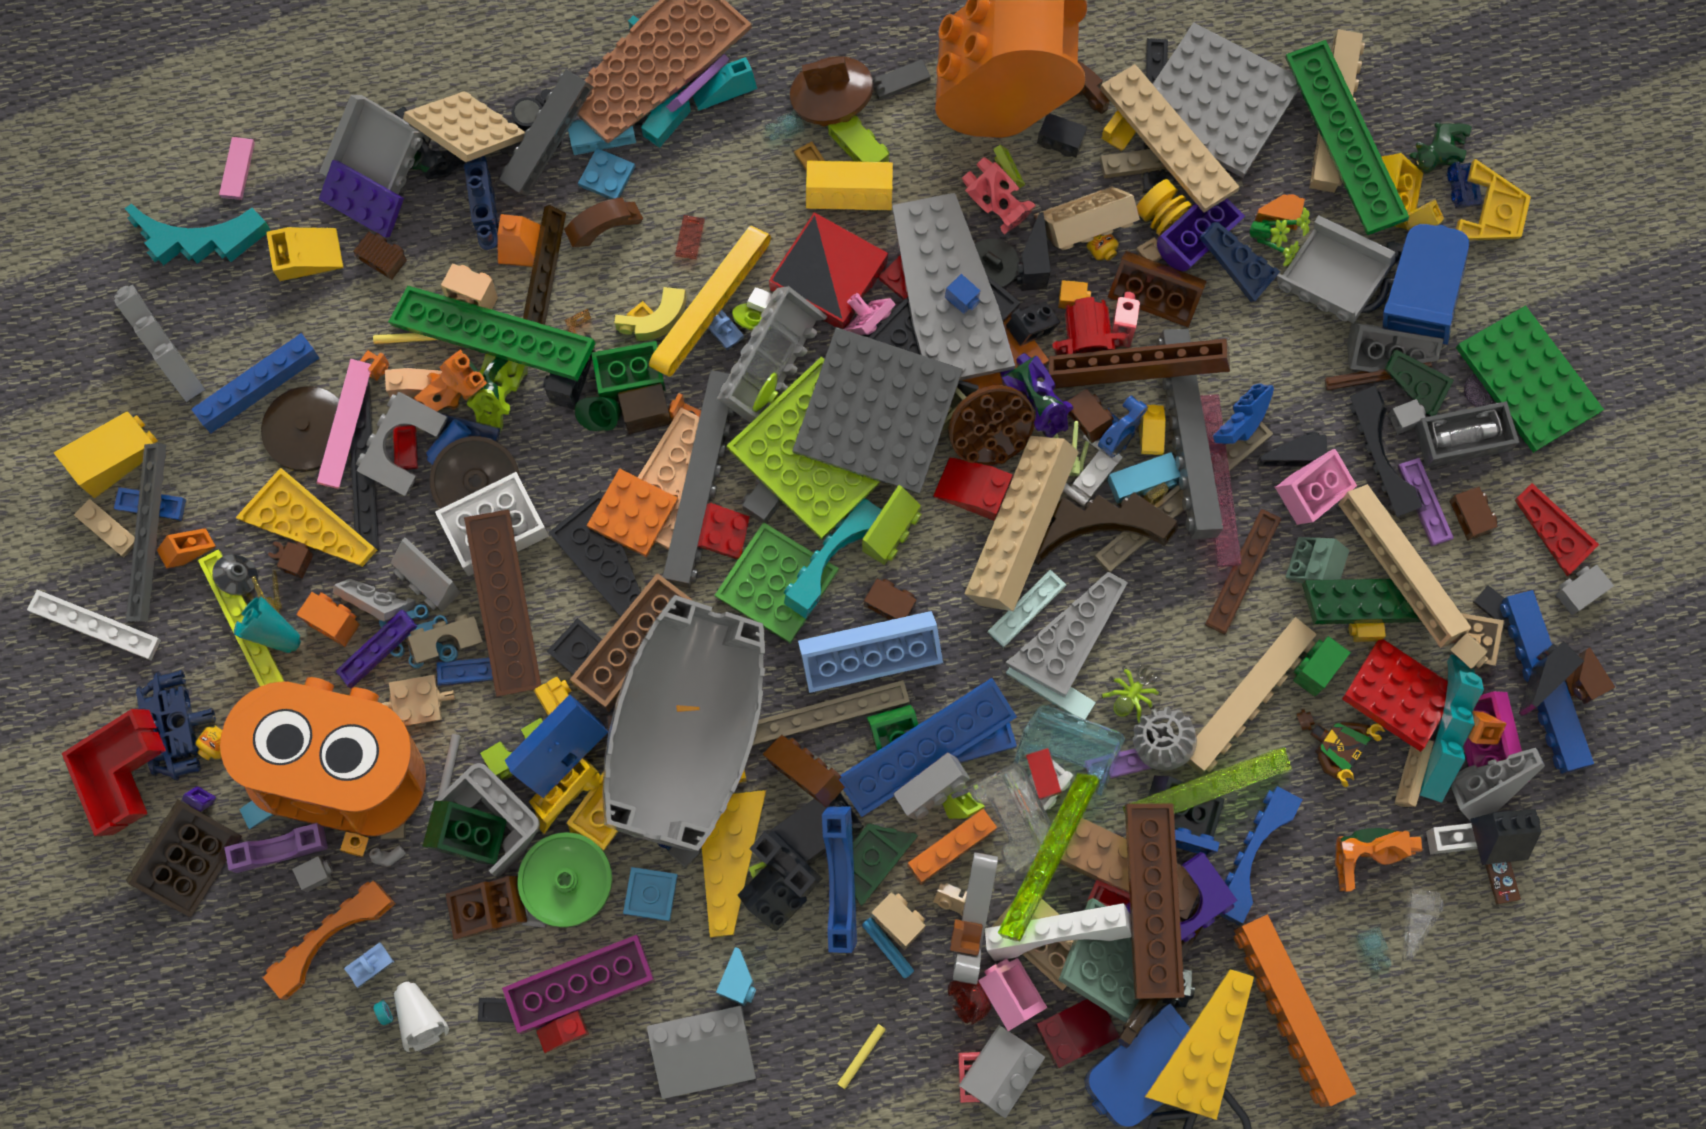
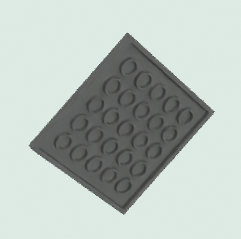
M836 327L792 452L894 487L900 485L906 491L920 495L963 369Z

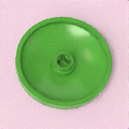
M576 833L553 834L538 841L523 858L518 872L519 895L526 909L541 922L560 928L575 927L591 920L605 906L612 889V869L603 850L591 839Z

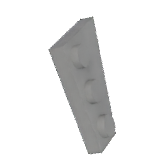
M347 579L333 586L334 594L382 621L394 617L401 609L406 612L415 605L414 599L407 598L404 601L396 598L395 593L389 591L387 593H380L375 591L374 586L352 579Z

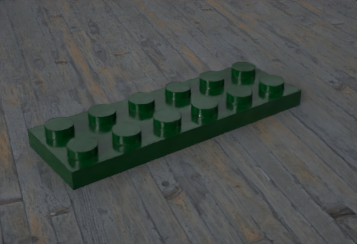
M1392 579L1305 580L1302 584L1313 625L1422 622Z

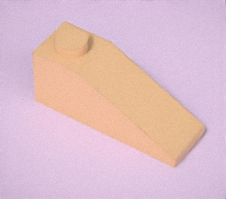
M413 368L385 370L386 392L390 398L393 394L397 395L398 392L410 398L415 397L429 385L430 381L427 377L429 373L441 374L442 371Z

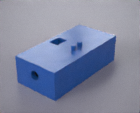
M569 694L505 759V762L514 776L544 798L608 731L599 718Z

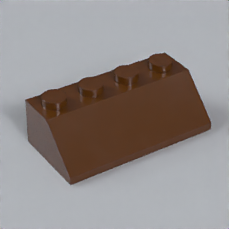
M1125 251L1108 298L1118 301V298L1122 297L1124 292H1132L1135 294V300L1140 301V310L1189 328L1207 281Z

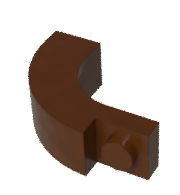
M622 197L614 198L584 210L565 227L564 231L572 247H584L591 245L604 231L620 225L639 224L642 222L643 217L635 202H624Z

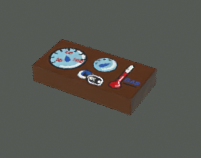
M1511 862L1485 865L1496 905L1521 900Z

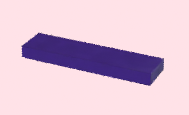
M401 609L336 670V673L347 687L352 689L418 626Z

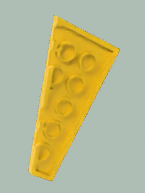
M282 468L273 475L235 517L242 522L295 542H301L311 548L361 567L377 551L375 547Z
M766 790L732 794L726 810L721 814L715 824V828L702 845L710 938L734 935L741 904L738 894L745 887L752 857V851L749 848L755 843Z
M1231 969L1227 972L1213 993V996L1145 1095L1146 1098L1217 1120L1252 987L1253 976Z

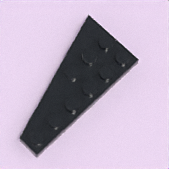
M599 491L549 531V534L621 618L641 592L623 546L587 527L589 520L603 498L601 491Z

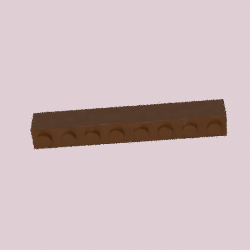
M1227 338L1049 356V374L1055 383V388L1230 372V352Z

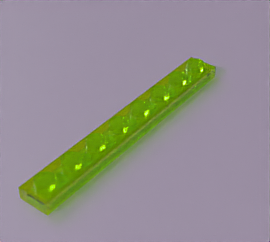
M1280 747L1131 804L1173 803L1175 814L1292 768L1285 747Z
M1077 773L998 931L1002 938L1021 941L1100 782L1095 775Z

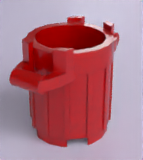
M1094 297L1076 299L1075 305L1072 307L1067 304L1065 320L1068 339L1059 342L1055 341L1052 346L1056 355L1116 350V347L1128 344L1127 334L1125 332L1111 333L1109 309L1106 306L1105 300L1102 299V303L1095 302Z

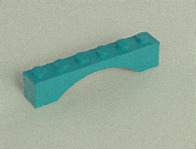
M867 499L862 500L849 513V516L836 526L835 529L837 531L833 535L829 534L826 537L821 551L816 550L810 558L811 563L807 568L804 566L797 575L798 580L794 584L790 583L784 591V604L806 619L819 603L821 576L829 560L848 544L863 539L882 509Z

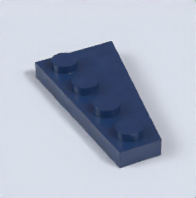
M1218 222L1212 223L1199 237L1250 302L1256 301L1281 272L1276 267H1271L1262 256L1259 257L1252 252L1248 245H1243L1239 242L1235 235Z

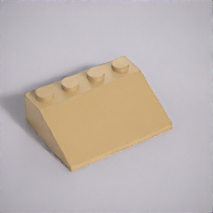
M1113 186L1042 211L1044 212L1046 236L1053 246L1061 248V250L1070 249L1074 246V243L1080 241L1082 243L1089 242L1094 239V236L1099 234H1111L1114 232L1113 229L1118 227H1130L1134 225L1133 222L1140 220L1134 196ZM1039 213L1034 214L1035 219H1037Z

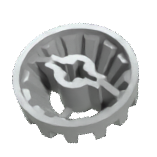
M1165 707L1164 711H1157L1155 708L1151 710V714L1147 717L1145 715L1141 716L1139 725H1135L1133 744L1138 757L1144 764L1156 770L1166 771L1181 767L1190 760L1196 750L1197 736L1192 721L1189 717H1185L1182 711H1171L1170 707ZM1160 719H1168L1167 724L1160 723L1156 725L1153 722ZM1173 722L1179 728L1178 736L1174 734L1171 727ZM1147 733L1150 735V738L1154 740L1153 744L1149 742L1147 738Z

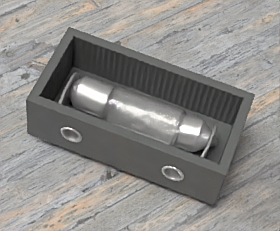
M1507 401L1421 418L1414 427L1426 468L1509 452L1519 443Z

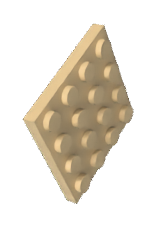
M460 92L406 111L403 118L407 123L465 162L523 141L525 134L516 124L508 123V120L503 118L501 114L494 112L486 104L479 102L467 92Z

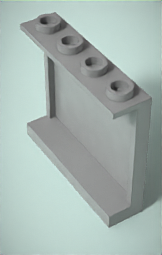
M351 95L320 173L327 176L332 160H338L392 192L399 194L400 189L406 183V175L414 164V156L423 143L422 137L424 133L363 95Z
M1318 216L1314 221V230L1284 274L1277 275L1278 286L1282 291L1286 293L1291 292L1302 301L1311 302L1317 305L1320 310L1324 312L1329 311L1340 320L1349 321L1354 324L1394 265L1395 252L1328 219Z

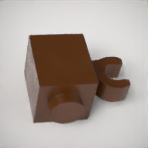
M298 541L296 544L287 542L286 547L279 542H273V545L279 548V552L277 554L269 552L268 556L273 560H279L277 567L281 571L303 579L313 557L309 546Z

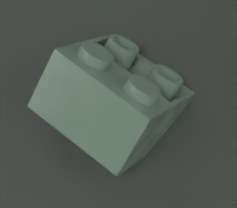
M1298 537L1286 578L1301 584L1305 580L1341 579L1349 549L1333 538Z

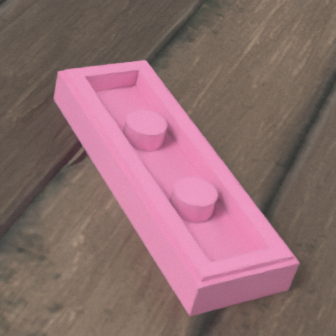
M232 137L219 193L221 198L242 200L255 144L253 139Z

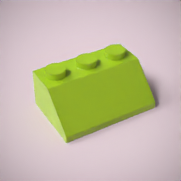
M898 485L862 539V552L883 565L888 560L893 561L898 553L896 547L900 542L904 543L910 534L908 529L912 524L916 525L922 516L920 513L921 505L902 486Z

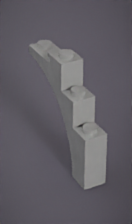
M133 284L129 287L124 286L116 292L117 295L114 296L117 307L132 325L137 336L150 351L156 363L183 399L187 402L204 391L203 385L158 324Z

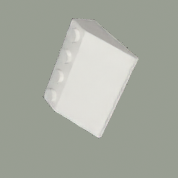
M517 472L435 512L468 576L474 574L464 517L509 509L517 552L549 537Z

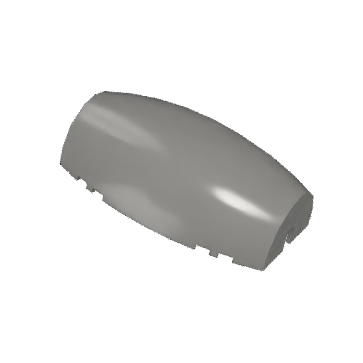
M674 595L655 619L638 647L625 675L615 704L604 759V825L644 840L679 849L698 851L715 828V824L721 814L726 810L727 804L743 774L753 745L761 710L763 676L765 675V668H763V654L765 653L764 628L762 623L729 612L723 614L711 611L712 607ZM676 706L700 707V710L677 712Z

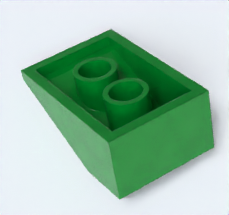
M911 705L867 717L876 751L918 725L916 713Z

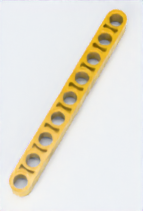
M749 226L653 353L649 362L650 368L668 377L675 373L713 322L714 317L719 314L766 251L771 241L770 234L756 227Z

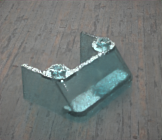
M1043 705L1037 709L1023 730L1014 763L1018 764L1024 754L1027 755L1048 748L1051 755L1089 769L1087 775L1092 782L1100 784L1097 795L1101 796L1110 781L1125 737L1118 731L1057 708Z

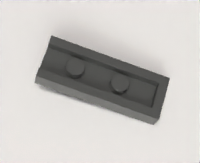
M919 60L872 79L873 88L878 99L881 100L931 80V76L923 60Z

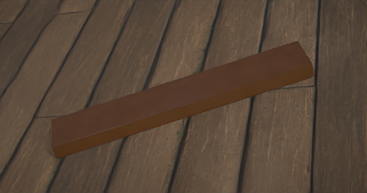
M1260 510L1205 626L1224 635L1226 634L1282 518L1266 510Z

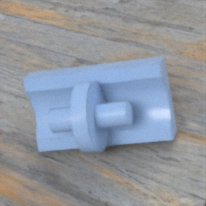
M378 943L344 969L356 987L359 988L394 963L382 943Z

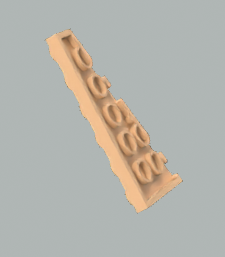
M683 408L679 409L638 478L679 499L655 542L668 550L700 418Z

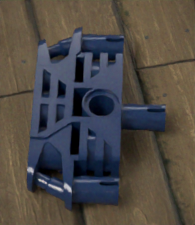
M481 156L468 161L464 168L471 220L477 231L478 243L482 249L490 250L498 245L499 224L494 188L485 156Z
M183 670L165 675L157 672L154 674L153 679L147 683V686L144 688L139 686L136 689L138 709L150 711L156 725V729L153 731L159 732L166 749L165 752L148 762L149 770L153 776L162 773L176 781H179V776L201 771V766H197L200 765L197 757L177 762V760L183 759V756L189 758L191 754L199 755L197 753L199 749L195 744L197 740L195 726L216 722V717H213L215 715L213 708L192 713L189 691L185 687L179 686L178 690L171 688L170 692L165 690V688L186 684V679H183L185 678ZM153 690L154 696L147 697L146 694ZM184 718V724L177 728V722ZM165 760L166 766H159L160 761Z

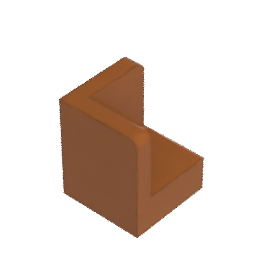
M955 919L950 951L978 955L983 925Z

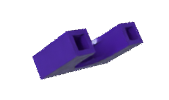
M1202 852L1181 865L1196 885L1200 896V903L1196 913L1190 919L1180 922L1181 940L1184 942L1193 938L1196 935L1194 931L1201 926L1206 928L1214 923V917L1222 912L1224 915L1235 907L1233 903L1238 901ZM1129 902L1128 904L1125 905V907L1127 908L1128 912L1130 913V902Z

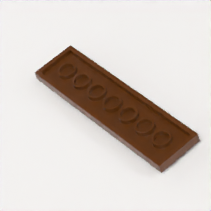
M510 510L464 517L496 697L535 690L541 686V679Z
M1173 803L1125 804L1135 999L1185 998Z

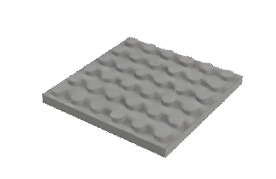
M1194 22L1153 83L1154 87L1221 166L1242 178L1246 175L1299 91L1297 82L1291 72Z

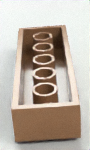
M657 573L570 678L572 684L609 712L616 704L625 675L638 647L655 619L674 595L689 600L692 599Z
M1076 816L1055 861L1087 877L1129 893L1126 839ZM1177 864L1180 921L1183 922L1187 920L1199 891L1184 868Z

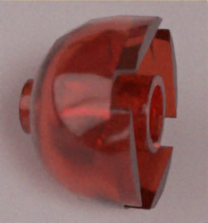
M954 980L949 983L948 995H953L958 1006H952L964 1023L972 1022L971 1025H974L988 1015L992 1008V1003L979 981H977V985Z

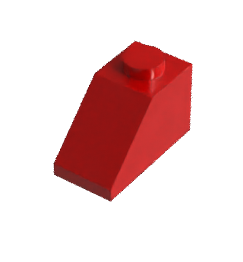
M579 1011L561 1017L536 1031L544 1053L589 1035L582 1014Z

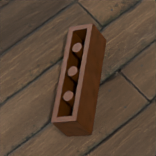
M781 734L763 753V756L775 769L826 808L845 788L839 780L841 778L840 774L832 767L828 770V766L820 758L813 759L814 755L807 748L800 749L801 745L795 739L791 738L788 740Z

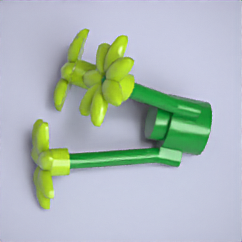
M1303 208V214L1297 220L1254 221L1250 227V237L1256 238L1257 243L1265 244L1282 252L1286 258L1283 266L1288 267L1300 247L1298 246V241L1291 245L1290 249L1281 247L1282 241H1288L1285 234L1290 232V228H1286V226H1301L1303 236L1309 233V211ZM1271 234H1272L1273 237H1272V239H1271V242L1268 241V240H1266V239H1269V238L1271 237Z

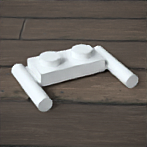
M1084 435L1083 439H1085L1087 442L1091 444V442ZM1100 439L1091 444L1099 452L1074 481L1073 485L1070 486L1066 483L1063 489L1064 493L1083 507L1123 458L1120 454L1113 458L1098 447Z

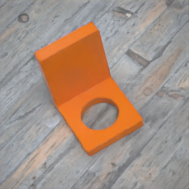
M367 351L360 361L366 362L368 359H374L368 371L370 377L377 381L380 376L385 374L389 362L383 353L380 352L376 356L372 352Z
M680 393L670 403L668 411L671 421H673L680 408L692 411L696 416L700 417L701 410L685 404L683 395Z

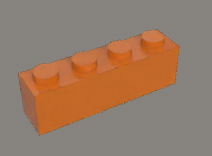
M982 809L908 862L907 867L920 885H922L994 833L997 826L986 811Z

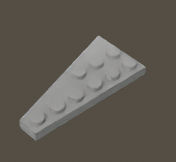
M1107 572L1087 592L1075 600L1070 607L1041 630L1036 637L1024 645L1019 652L1007 660L1005 665L1055 693L1066 697L1128 582Z

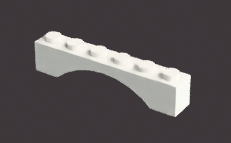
M1123 903L985 928L986 949L994 961H999L1007 958H1016L1029 950L1055 942L1082 939L1112 941L1131 937L1130 913Z

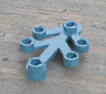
M420 604L414 610L407 611L406 613L411 619H426L429 615V610L425 605ZM420 609H425L423 615H418ZM438 615L433 621L418 624L415 630L423 628L424 631L433 629L432 625L436 624L438 620L443 619L446 625L448 621L444 616ZM379 620V624L382 628L387 623V620ZM436 642L437 652L443 662L455 661L457 659L458 651L453 645H442ZM401 644L397 646L401 648L399 653L395 654L394 650L390 652L396 658L404 655L405 649ZM450 649L451 654L444 656V651ZM410 653L409 664L415 669L422 667L424 662L416 665L413 664Z

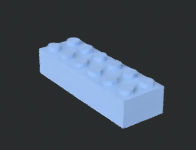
M932 611L798 641L809 693L943 663L937 624Z

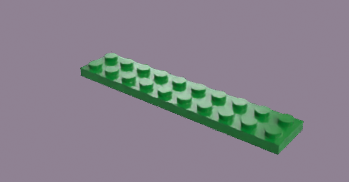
M1323 40L1286 54L1285 59L1366 234L1370 235L1408 221L1409 215L1327 41Z
M411 286L406 287L388 321L393 327L578 381L596 345L594 339Z

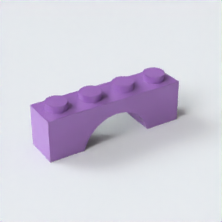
M315 823L293 829L290 833L260 841H246L224 848L228 869L239 873L328 849L324 827Z

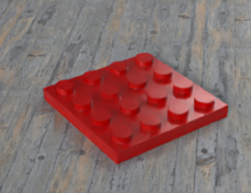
M1378 639L1342 697V700L1421 752L1426 747L1443 716L1448 681L1386 640Z

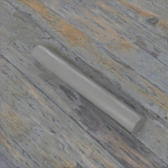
M457 734L451 735L438 798L450 787L461 738Z

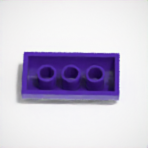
M1228 199L1223 200L1206 212H1203L1195 204L1158 238V251L1171 267L1179 271H1186L1209 251L1199 237L1212 223L1218 222L1230 231L1245 215Z

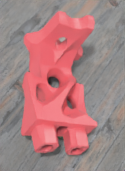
M983 157L977 163V166L983 172L981 176L977 178L969 171L962 177L963 182L968 187L965 191L985 212L989 214L993 211L1001 217L1004 223L1000 228L1005 235L1024 221L1036 205L1031 201L1019 202L1011 194L1020 189L1017 184L996 162L992 163ZM1000 181H1006L1009 184V188H1002ZM988 195L991 198V202L989 204L985 203L983 196ZM1002 198L1008 201L1006 209H1002L999 205Z

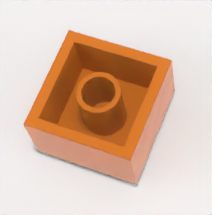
M311 592L296 614L308 626L343 647L347 645L360 625L355 620L357 616L351 613L350 609L342 604L337 605L330 597L323 593H320L318 596Z

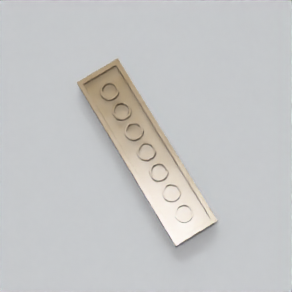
M1136 64L1101 84V91L1203 212L1208 211L1238 192V184Z

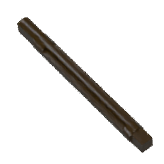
M1200 900L1188 919L1196 913ZM1202 926L1194 931L1196 935L1186 942L1181 940L1182 961L1203 928ZM1160 998L1140 999L1123 1026V1032L1117 1040L1119 1044L1126 1049L1131 1045L1134 1038L1138 1037Z

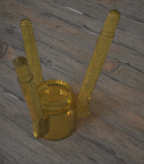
M272 571L274 600L271 597L265 598L256 577H251L259 599L260 597L264 598L280 614L279 609L282 608L279 598L277 572ZM250 592L245 594L250 602L254 599Z

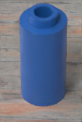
M453 419L426 452L427 460L433 465L438 454L447 445L455 440L469 437L471 434L470 429L461 421Z

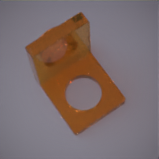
M585 309L564 320L568 332L577 334L574 328L590 320L591 316L589 310Z

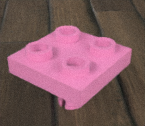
M858 293L854 294L847 303L851 305L858 315L843 330L858 335H870L877 329L876 325L891 314L890 310L895 306V303L891 298L870 301L866 304Z

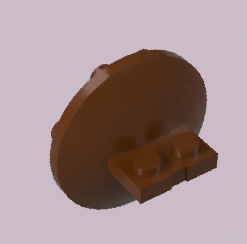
M844 56L828 57L814 63L802 65V71L797 75L790 89L792 107L801 119L823 127L840 122H848L863 110L870 101L873 93L872 76L863 63Z
M994 385L979 389L967 396L953 412L948 428L950 443L957 455L964 461L988 466L1003 464L1026 447L1035 426L1033 407L1027 397L1015 388Z

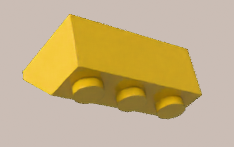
M1402 153L1382 156V160L1407 213L1416 210L1423 172ZM1405 222L1394 226L1407 229Z

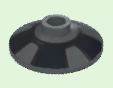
M231 554L221 557L217 560L212 570L215 584L222 591L231 595L247 594L255 588L258 582V571L255 565L249 559L240 555Z

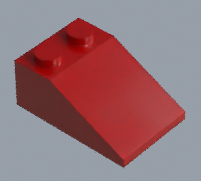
M950 457L933 497L995 521L1013 474L992 466L974 462L970 463Z

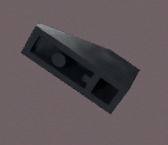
M1318 432L1307 433L1261 455L1257 461V466L1304 467L1327 453L1326 435H1320Z

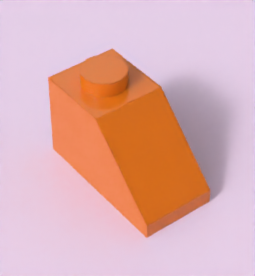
M1293 194L1282 195L1259 208L1254 221L1297 220V218H1301L1305 199ZM1287 225L1286 228L1297 230L1298 226Z
M204 528L167 535L158 547L157 552L165 567L171 568L185 565L216 546L208 531Z
M1472 711L1475 725L1468 736L1471 742L1475 744H1498L1507 723L1485 712Z

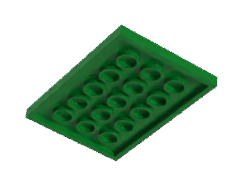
M1526 305L1455 347L1496 403L1507 401L1515 429L1533 453L1604 410Z

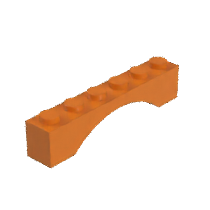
M372 881L371 883L366 882L358 890L359 893L353 899L351 897L346 899L340 905L341 909L337 913L328 915L322 921L323 925L320 928L307 933L303 938L304 942L298 947L293 946L285 953L286 957L280 963L275 962L266 970L267 974L262 978L280 999L287 1000L305 984L307 971L312 959L319 948L331 936L354 923L378 920L396 904L377 882Z

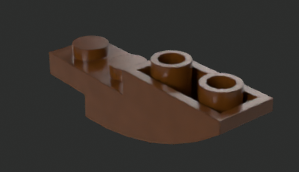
M1078 61L1085 72V85L1078 94L1084 95L1088 99V103L1093 110L1103 114L1108 110L1110 102L1100 89L1103 80L1090 68Z

